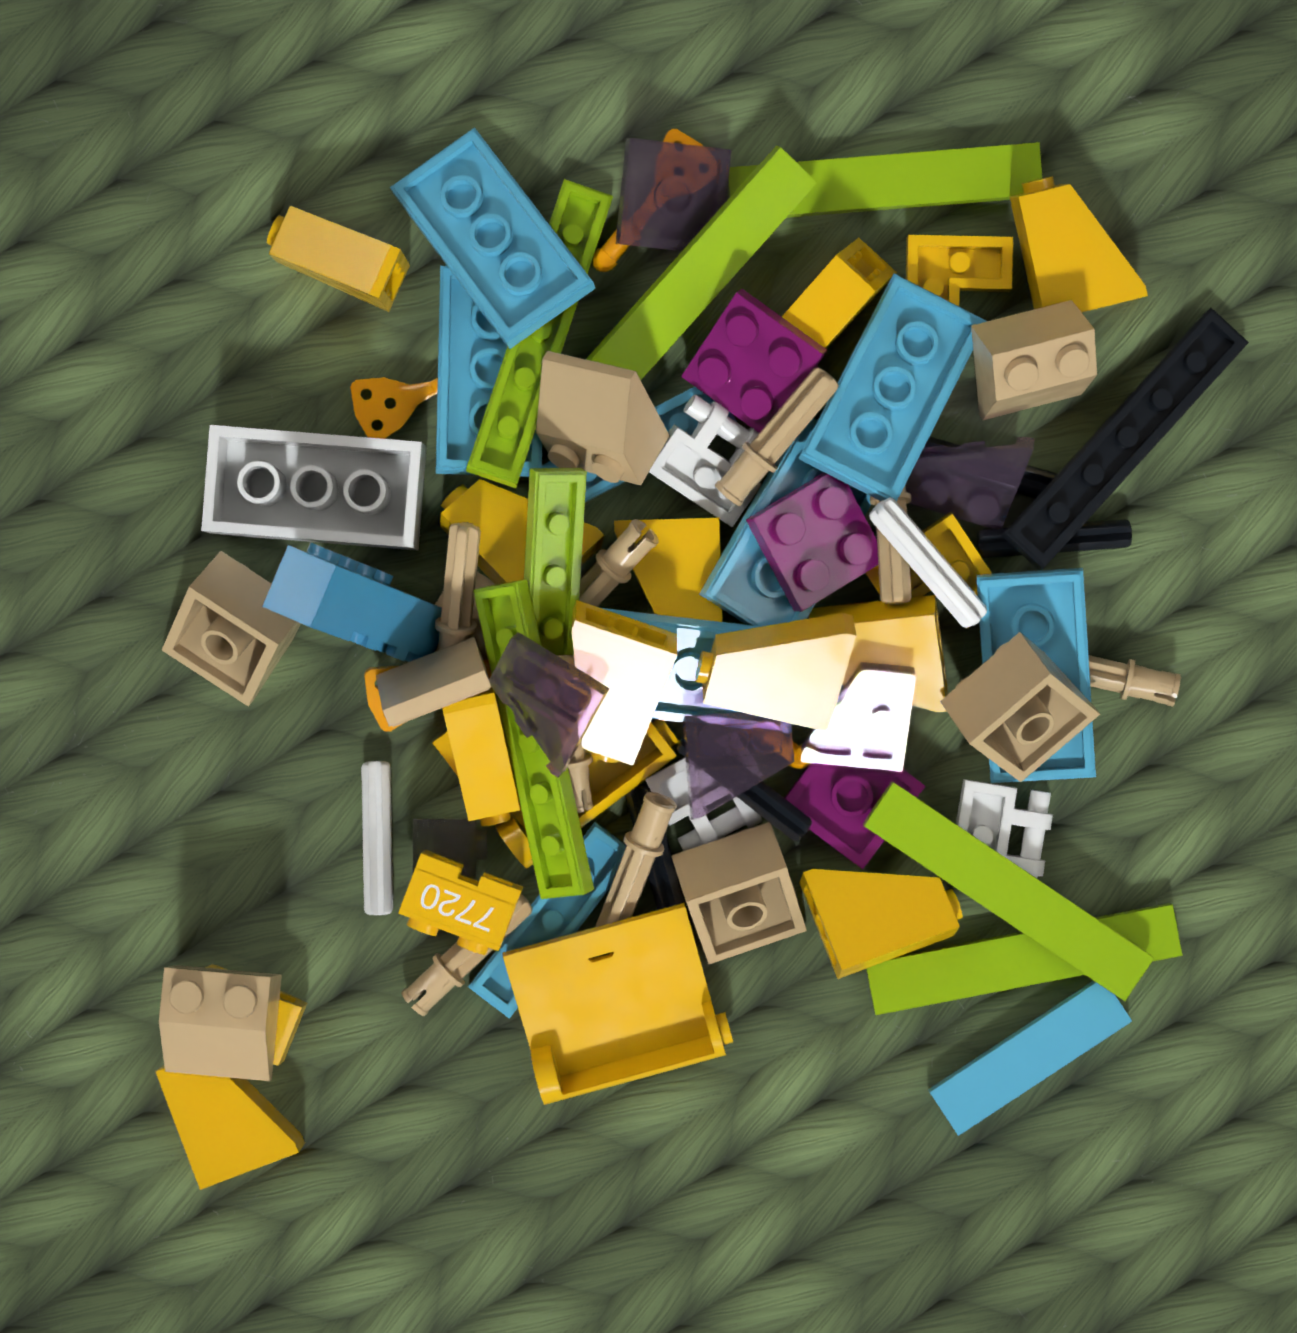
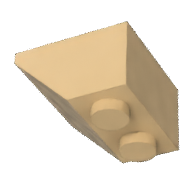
M1072 300L971 326L979 416L982 420L1082 395L1097 376L1095 330Z
M551 351L546 352L542 359L536 433L548 452L549 460L559 468H581L611 483H617L620 480L641 486L670 435L636 371Z
M220 551L189 586L162 651L249 707L291 644L301 623L262 607L272 583Z
M1021 632L1015 635L1009 642L1001 645L994 655L970 676L961 680L955 689L940 701L967 742L1019 782L1026 779L1100 715L1091 702L1048 655Z
M770 822L744 829L739 833L671 856L708 964L807 931L785 860Z
M181 965L164 967L159 1028L165 1072L271 1081L282 975Z

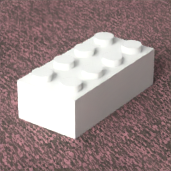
M210 425L201 531L220 535L419 550L427 447L422 442Z

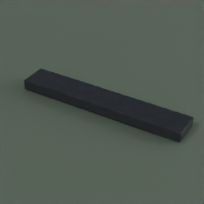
M1210 307L1001 536L1039 571L1044 569L1249 342L1214 309Z

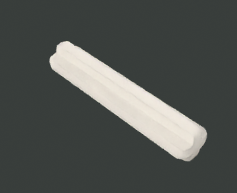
M890 497L879 502L869 514L873 524L962 627L967 628L977 624L987 613L986 605L895 499Z
M368 761L363 763L361 767L364 911L368 915H387L393 910L391 766L386 761Z

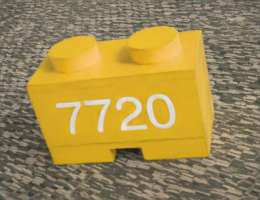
M428 850L421 852L398 914L409 917L407 926L432 936H437L439 929L459 936L456 943L458 946L478 954L486 955L489 948L499 951L523 886L486 872L477 881L461 874L464 864Z

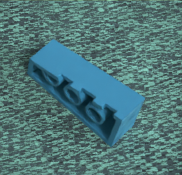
M311 542L307 552L290 545L287 546L262 606L310 628L354 642L374 651L386 652L387 655L402 661L411 662L434 653L439 643L440 632L435 629V620L441 617V607L390 586L394 576Z

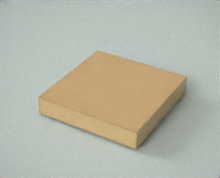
M475 637L376 675L382 711L389 727L398 726L487 691L491 687Z

